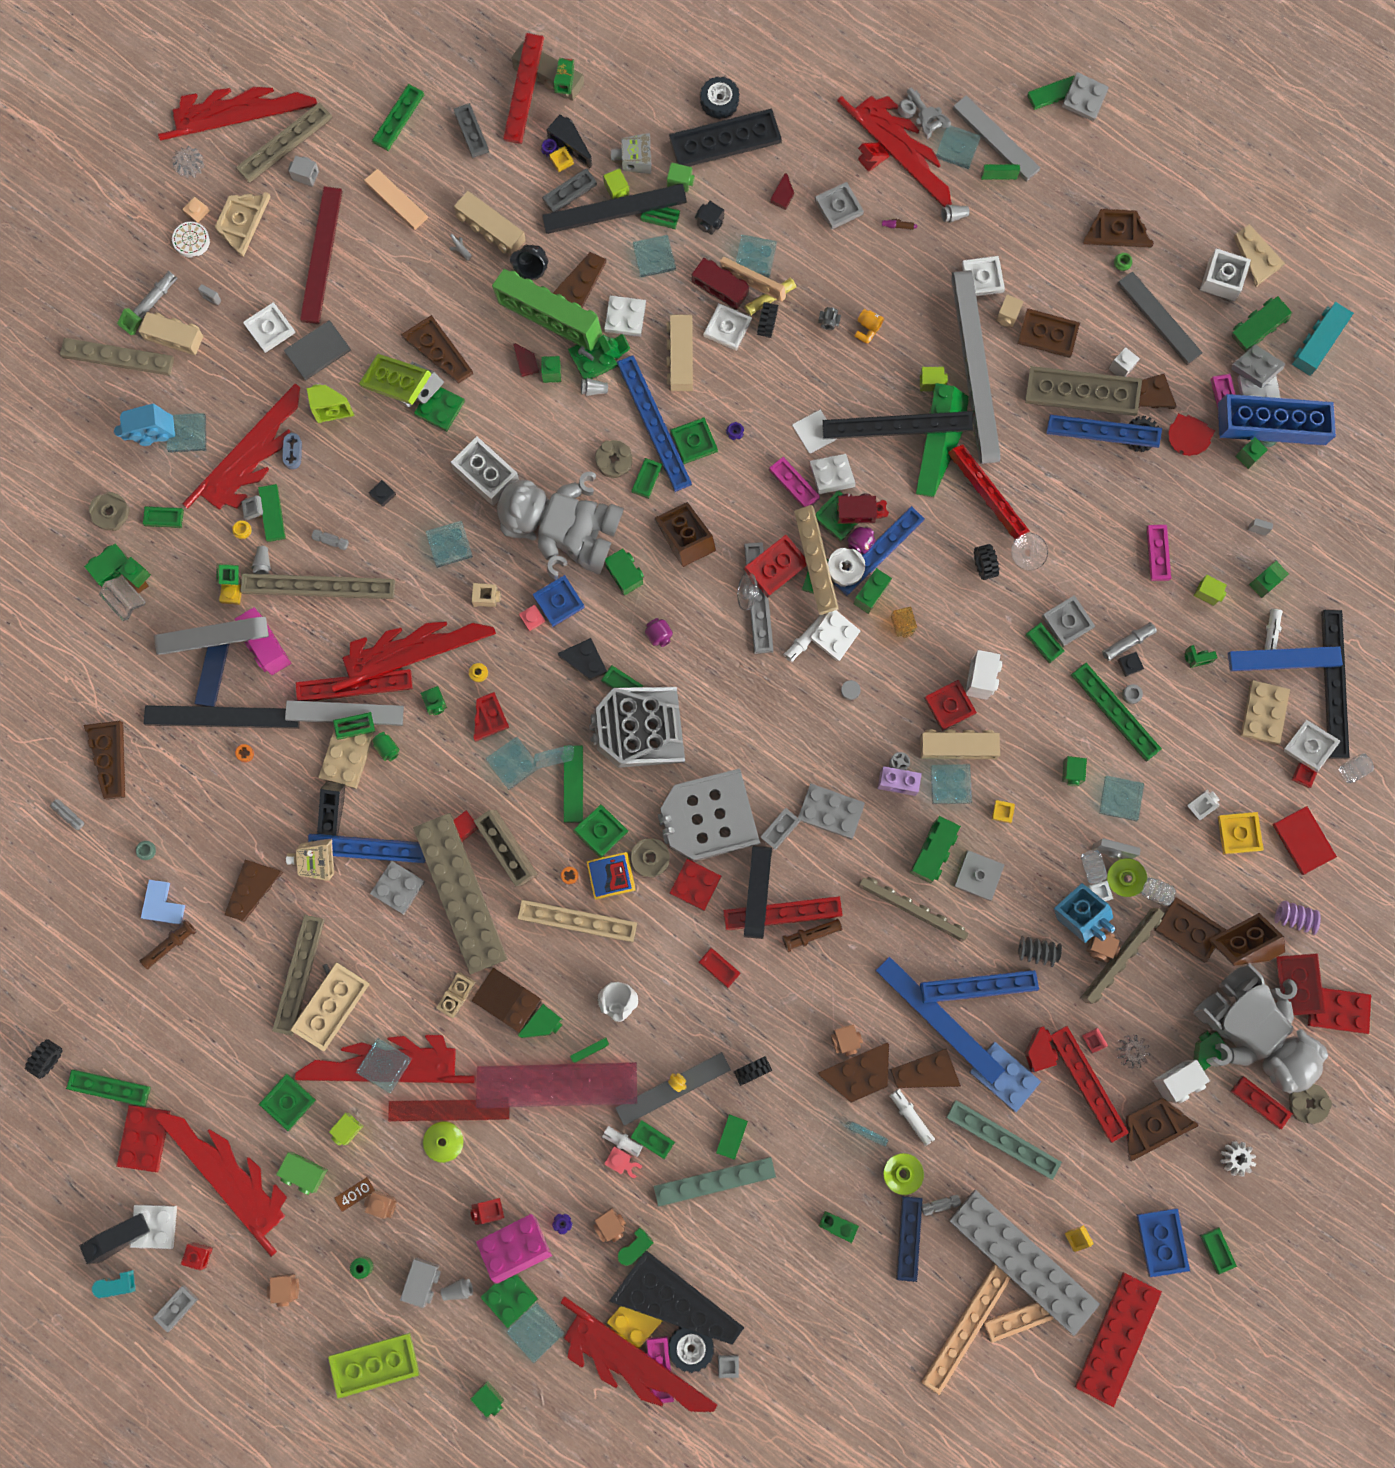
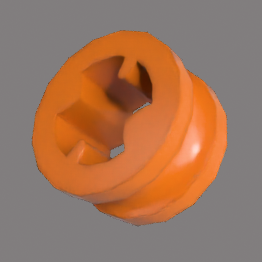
M241 744L236 748L235 755L241 762H249L254 757V750L249 745ZM245 748L250 752L249 756L246 755L247 758H243L240 754L241 750L243 751Z
M566 867L562 870L561 879L564 883L574 884L578 880L579 875L575 868ZM574 871L573 875H575V878L567 881L565 879L566 876H564L565 872Z

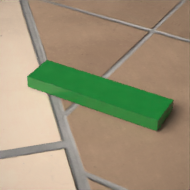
M410 84L406 86L372 139L373 144L386 151L390 150L422 100L424 91Z
M583 745L564 746V823H581L583 821Z
M71 1069L66 1090L146 1107L151 1089L150 1086Z

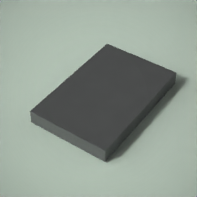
M330 320L284 349V352L305 381L351 351L349 345Z

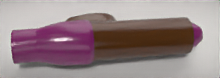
M900 219L882 220V226L888 228L909 230L917 228L914 222H904Z

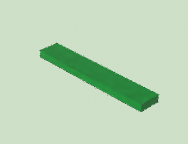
M1087 662L1071 674L1073 679L1146 762L1162 750Z

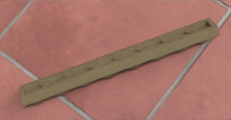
M242 574L241 584L242 594L394 599L395 580L381 578Z

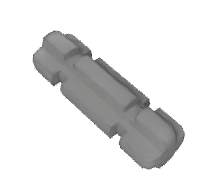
M317 529L312 533L313 540H321L324 544L333 547L338 546L342 550H346L349 542L347 539L339 538L326 532L323 533Z
M56 799L51 803L50 807L66 822L71 824L74 829L80 830L85 823L80 818H77V815L60 800Z
M958 1195L950 1196L949 1199L943 1198L931 1202L932 1204H922V1212L927 1216L932 1214V1212L937 1213L951 1209V1207L955 1208L961 1205V1200Z

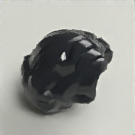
M526 244L522 249L512 253L509 262L520 277L533 281L544 275L549 260L546 252L540 246Z

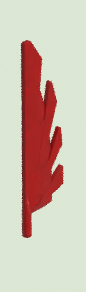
M252 87L232 99L225 100L221 99L228 95L231 89H217L203 103L195 105L193 104L198 97L197 93L181 96L179 108L172 110L176 130L158 133L160 141L314 107L318 103L316 98L299 92L275 99L259 98L274 92V89L269 87Z
M843 96L838 98L837 102L943 207L952 205L949 186L931 172L926 162L928 160L940 168L941 164L933 149L914 140L904 130L919 133V129L910 119L892 116L886 110L898 109V105L889 96L877 100L870 96L856 108Z
M294 384L191 493L182 503L184 507L188 509L200 495L217 509H221L224 505L237 509L242 504V501L246 500L247 494H235L241 486L260 482L269 471V468L266 467L253 472L262 460L283 449L284 437L290 433V430H286L277 438L275 436L280 424L298 409L301 388L297 384Z
M447 622L425 623L407 637L395 641L392 640L402 632V628L385 631L374 647L364 649L367 637L350 642V655L342 657L349 678L331 684L334 692L495 635V628L471 623L450 633L432 634L447 626Z
M425 1035V1038L433 1048H419L405 1036L387 1038V1040L404 1049L386 1051L363 1042L343 1047L341 1051L361 1056L342 1062L314 1060L295 1073V1080L474 1084L475 1075H455L456 1049L447 1048L443 1035Z
M162 1112L156 1115V1120L270 1257H272L277 1250L267 1240L265 1235L285 1218V1215L280 1210L287 1199L284 1192L274 1184L270 1198L262 1190L261 1168L250 1157H247L250 1177L238 1166L229 1141L216 1132L208 1129V1133L216 1146L214 1148L196 1136L185 1118Z
M566 1296L563 1297L560 1303L577 1315L564 1336V1339L570 1343L567 1356L569 1360L583 1368V1353L593 1359L602 1381L617 1388L618 1384L610 1372L612 1370L624 1377L640 1400L662 1407L664 1403L650 1390L653 1389L669 1394L689 1412L715 1411L718 1405Z

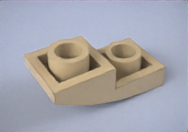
M458 972L439 1002L437 1009L454 1018L476 982Z

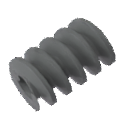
M1021 936L1018 948L1020 961L1023 960L1024 956H1027V962L1029 963L1032 958H1035V964H1038L1039 960L1042 959L1043 966L1050 961L1051 967H1054L1055 963L1060 961L1062 944L1059 943L1055 946L1054 942L1048 944L1046 940L1040 943L1039 939H1034L1032 942L1031 937H1027L1024 940V937Z

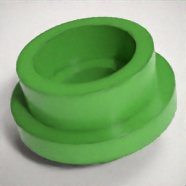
M1120 253L1114 259V265L1120 271L1130 269L1133 263L1132 257L1128 253Z

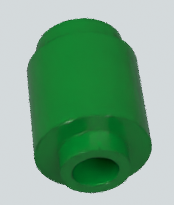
M381 732L372 739L373 747L384 761H392L398 757L400 749L388 734L386 735L385 732Z
M367 1256L355 1259L350 1265L351 1275L356 1279H364L369 1276L374 1268L373 1261ZM358 1265L363 1266V1272L359 1270Z

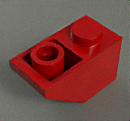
M1044 1026L1036 1028L1024 1053L1031 1072H1037L1057 1065L1056 1060H1058L1056 1050L1051 1047L1050 1041L1052 1039L1048 1029L1045 1030Z

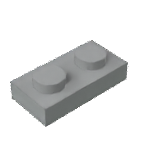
M785 808L763 833L761 838L776 850L801 820Z
M183 1285L153 1319L166 1332H170L198 1301V1298Z

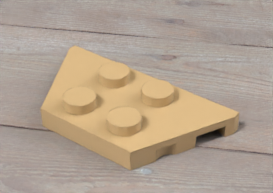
M267 192L258 196H253L252 194L229 196L215 225L216 231L242 257L245 255L271 197Z

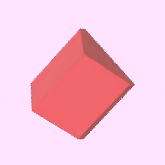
M1097 1027L1082 1035L1092 1053L1108 1046Z

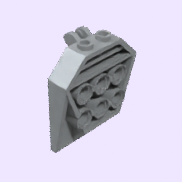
M677 687L613 688L596 707L593 714H591L589 729L595 731L593 736L590 737L591 742L597 745V751L618 768L685 762ZM645 703L652 704L654 710H648L645 707ZM622 705H629L631 712L624 711ZM647 722H653L656 725V729H650ZM624 724H631L633 726V730H626ZM649 741H656L658 748L651 747ZM626 743H634L635 749H628Z
M740 768L674 785L660 808L661 814H658L660 826L664 825L665 827L662 830L665 844H669L670 849L693 862L760 844ZM712 792H718L720 798L712 800L709 795ZM693 797L697 799L698 803L695 806H689L687 800ZM721 810L725 813V817L717 819L714 813ZM700 816L703 822L695 825L692 822V818ZM727 829L730 832V836L723 838L720 836L719 831ZM698 835H705L708 839L707 842L704 844L699 843L696 839Z

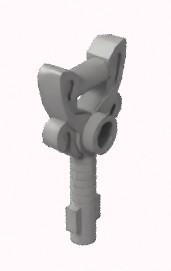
M913 88L907 90V98L914 102L920 110L916 125L922 126L926 139L931 137L932 131L941 126L944 128L950 127V120L941 114L942 109L940 107L935 109L934 107H926L921 101L917 90L914 91Z

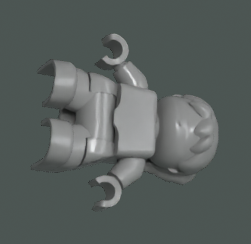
M594 472L582 474L578 484L574 482L561 486L556 493L552 494L550 500L546 497L544 490L538 488L532 481L517 480L510 483L503 490L498 501L497 515L501 522L500 530L505 536L536 540V534L533 531L540 525L538 548L545 559L549 560L547 573L552 579H558V572L552 568L554 564H561L562 567L567 565L565 558L557 556L559 554L557 548L561 549L584 569L599 575L601 573L612 542L601 538L596 539L598 532L601 531L614 537L624 508L614 504H598L594 501H578V499H575L581 493L586 496L593 495V488H587L584 482L594 481L596 478Z
M1251 964L1241 966L1229 974L1219 985L1227 996L1235 997L1236 1002L1232 1007L1216 992L1203 1000L1193 1011V1014L1202 1023L1208 1024L1219 1035L1232 1041L1237 1047L1229 1048L1222 1043L1216 1044L1215 1047L1221 1052L1222 1057L1220 1060L1216 1057H1211L1207 1059V1063L1214 1067L1227 1065L1228 1063L1248 1066L1256 1060L1264 1059L1263 1069L1275 1087L1290 1094L1309 1089L1321 1076L1323 1063L1328 1058V1052L1320 1041L1307 1035L1303 1029L1297 1030L1298 1037H1288L1293 1031L1292 1022L1294 1015L1292 1003L1289 1002V999L1293 998L1297 993L1295 982L1291 979L1284 980L1285 994H1282L1280 988L1269 989L1264 983L1263 976Z

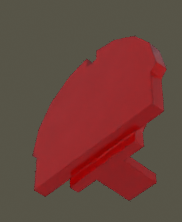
M1178 413L1174 422L1170 424L1168 438L1175 451L1179 453L1182 450L1184 451L1182 455L1192 456L1202 453L1209 447L1216 430L1208 427L1207 423L1199 419Z

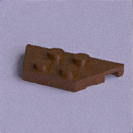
M1100 209L1083 240L1085 245L1152 248L1154 242L1152 239H1149L1146 233L1147 229L1144 223L1141 222V217L1137 210Z
M884 1043L818 1072V1075L850 1103L888 1087L889 1043Z
M1160 1098L1126 1116L1127 1130L1129 1132L1127 1134L1129 1161H1134L1199 1125L1184 1115L1182 1111L1173 1107L1167 1100Z

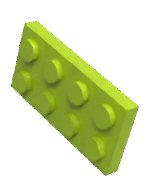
M377 354L359 385L370 391L413 405L431 373L427 369Z
M410 1333L328 1356L337 1399L420 1375Z

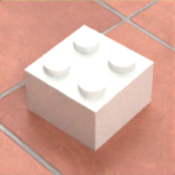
M1215 249L1209 258L1200 290L1235 301L1242 291L1251 259Z
M977 650L970 663L965 691L967 696L987 700L994 694L995 690L997 691L999 679H996L1002 667V661H999L1000 654Z
M1185 1060L1152 1080L1161 1096L1168 1102L1173 1103L1184 1102L1189 1098L1188 1094L1194 1091L1195 1093L1202 1091L1206 1088L1205 1084L1210 1082L1197 1060Z

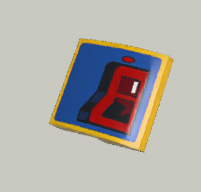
M627 852L586 861L595 900L636 890Z

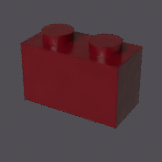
M868 493L861 494L860 496H852V494L838 496V524L876 522V496H871Z

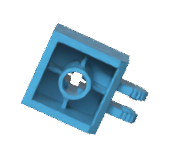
M154 403L123 411L120 415L121 424L114 429V434L117 437H121L125 441L134 440L142 446H149L157 441L164 442L168 438L175 437L173 416Z
M1083 883L1054 908L1057 920L1084 943L1094 935L1101 941H1104L1107 937L1100 930L1103 927L1110 933L1116 930L1109 922L1113 918L1112 909L1109 904Z

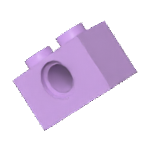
M883 766L880 771L878 789L916 796L919 792L922 773Z

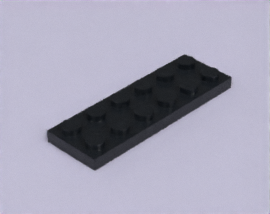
M772 108L669 134L677 164L689 167L782 143Z

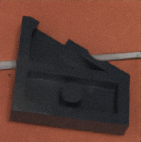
M591 638L558 653L561 659L569 663L571 667L582 673L590 681L607 672Z

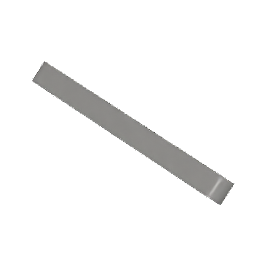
M971 270L952 272V287L980 464L1000 462V448L973 274Z

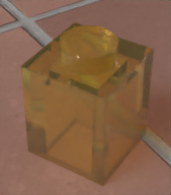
M911 606L892 612L891 619L896 636L907 638L914 635L918 627Z

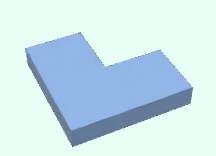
M149 880L141 919L182 924L185 905L166 902L170 883Z

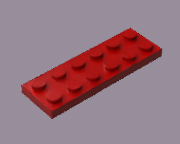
M1123 1272L1075 1385L1076 1389L1112 1407L1115 1406L1162 1291Z

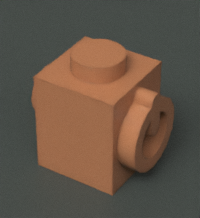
M1104 931L1103 933L1107 938L1101 941L1094 935L1091 937L1086 951L1091 953L1090 957L1108 963L1110 959L1118 955L1120 940L1115 939L1114 934Z
M854 1024L833 1030L834 1034H831V1040L836 1053L841 1054L845 1052V1055L848 1056L857 1053L856 1049L861 1048L860 1043H863L859 1031L856 1032Z
M374 1191L371 1195L368 1194L365 1200V1212L382 1219H391L397 1201L394 1200L395 1197Z
M613 1208L595 1219L596 1223L593 1227L602 1242L606 1240L608 1242L611 1239L615 1242L624 1236L622 1232L625 1231L624 1225H626V1222L621 1214H616Z
M295 1274L270 1277V1285L267 1287V1298H270V1304L277 1303V1307L289 1306V1302L298 1299L299 1280L295 1278Z

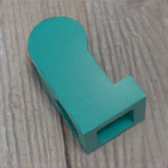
M134 1270L120 1273V1278L118 1279L103 1278L97 1280L92 1286L93 1295L97 1298H105L136 1291Z

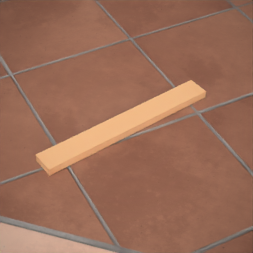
M995 1263L921 1381L938 1395L941 1394L1011 1279Z

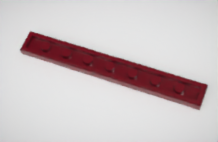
M323 187L300 317L303 323L320 324L343 192L342 188Z

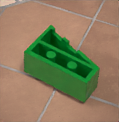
M1279 296L1275 299H1268L1263 304L1264 307L1261 310L1253 311L1248 316L1249 319L1246 322H1240L1233 328L1232 337L1245 353L1261 342L1269 333L1275 332L1279 325L1282 323L1286 324L1290 320L1292 311Z
M939 816L933 822L910 874L929 883H932L934 879L938 880L942 873L940 867L943 862L946 863L950 855L948 851L951 845L954 846L961 826Z

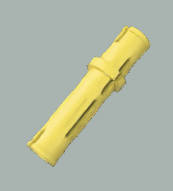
M792 278L781 283V285L785 286V294L796 288ZM763 294L744 305V308L749 316L762 309L764 302L771 303L777 299Z

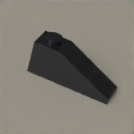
M559 114L546 129L548 139L554 140L560 148L565 146L571 156L591 168L592 157L573 121Z
M326 781L321 787L317 834L338 836L346 784Z
M140 1213L95 1235L79 1245L86 1264L101 1263L149 1233L150 1230L143 1213Z

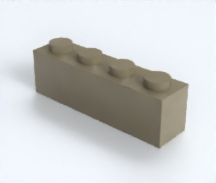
M522 41L512 56L513 68L517 72L524 41ZM542 52L535 82L538 81L547 89L555 91L554 79L557 73L558 60ZM576 70L573 73L571 95L559 93L563 98H568L572 101L584 86L583 74ZM559 85L561 88H567V87H568V86Z
M489 810L474 820L516 887L524 885L538 875L497 810Z

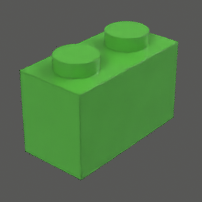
M288 1152L276 1175L281 1177V1182L290 1186L293 1183L299 1186V1191L309 1195L310 1192H317L327 1169L294 1152Z

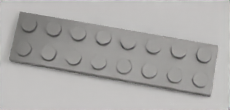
M974 1190L948 1220L1073 1336L1076 1335L1099 1307L1100 1303L978 1191Z

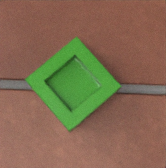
M129 308L123 310L117 324L130 335H134L142 319Z

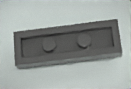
M468 103L454 108V114L472 158L489 153V148L471 104Z
M586 168L544 195L542 199L552 213L557 212L597 186V181Z

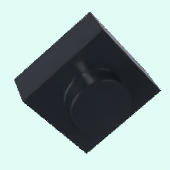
M383 480L369 492L370 496L382 507L396 495Z
M1137 652L1118 659L1125 677L1144 669Z

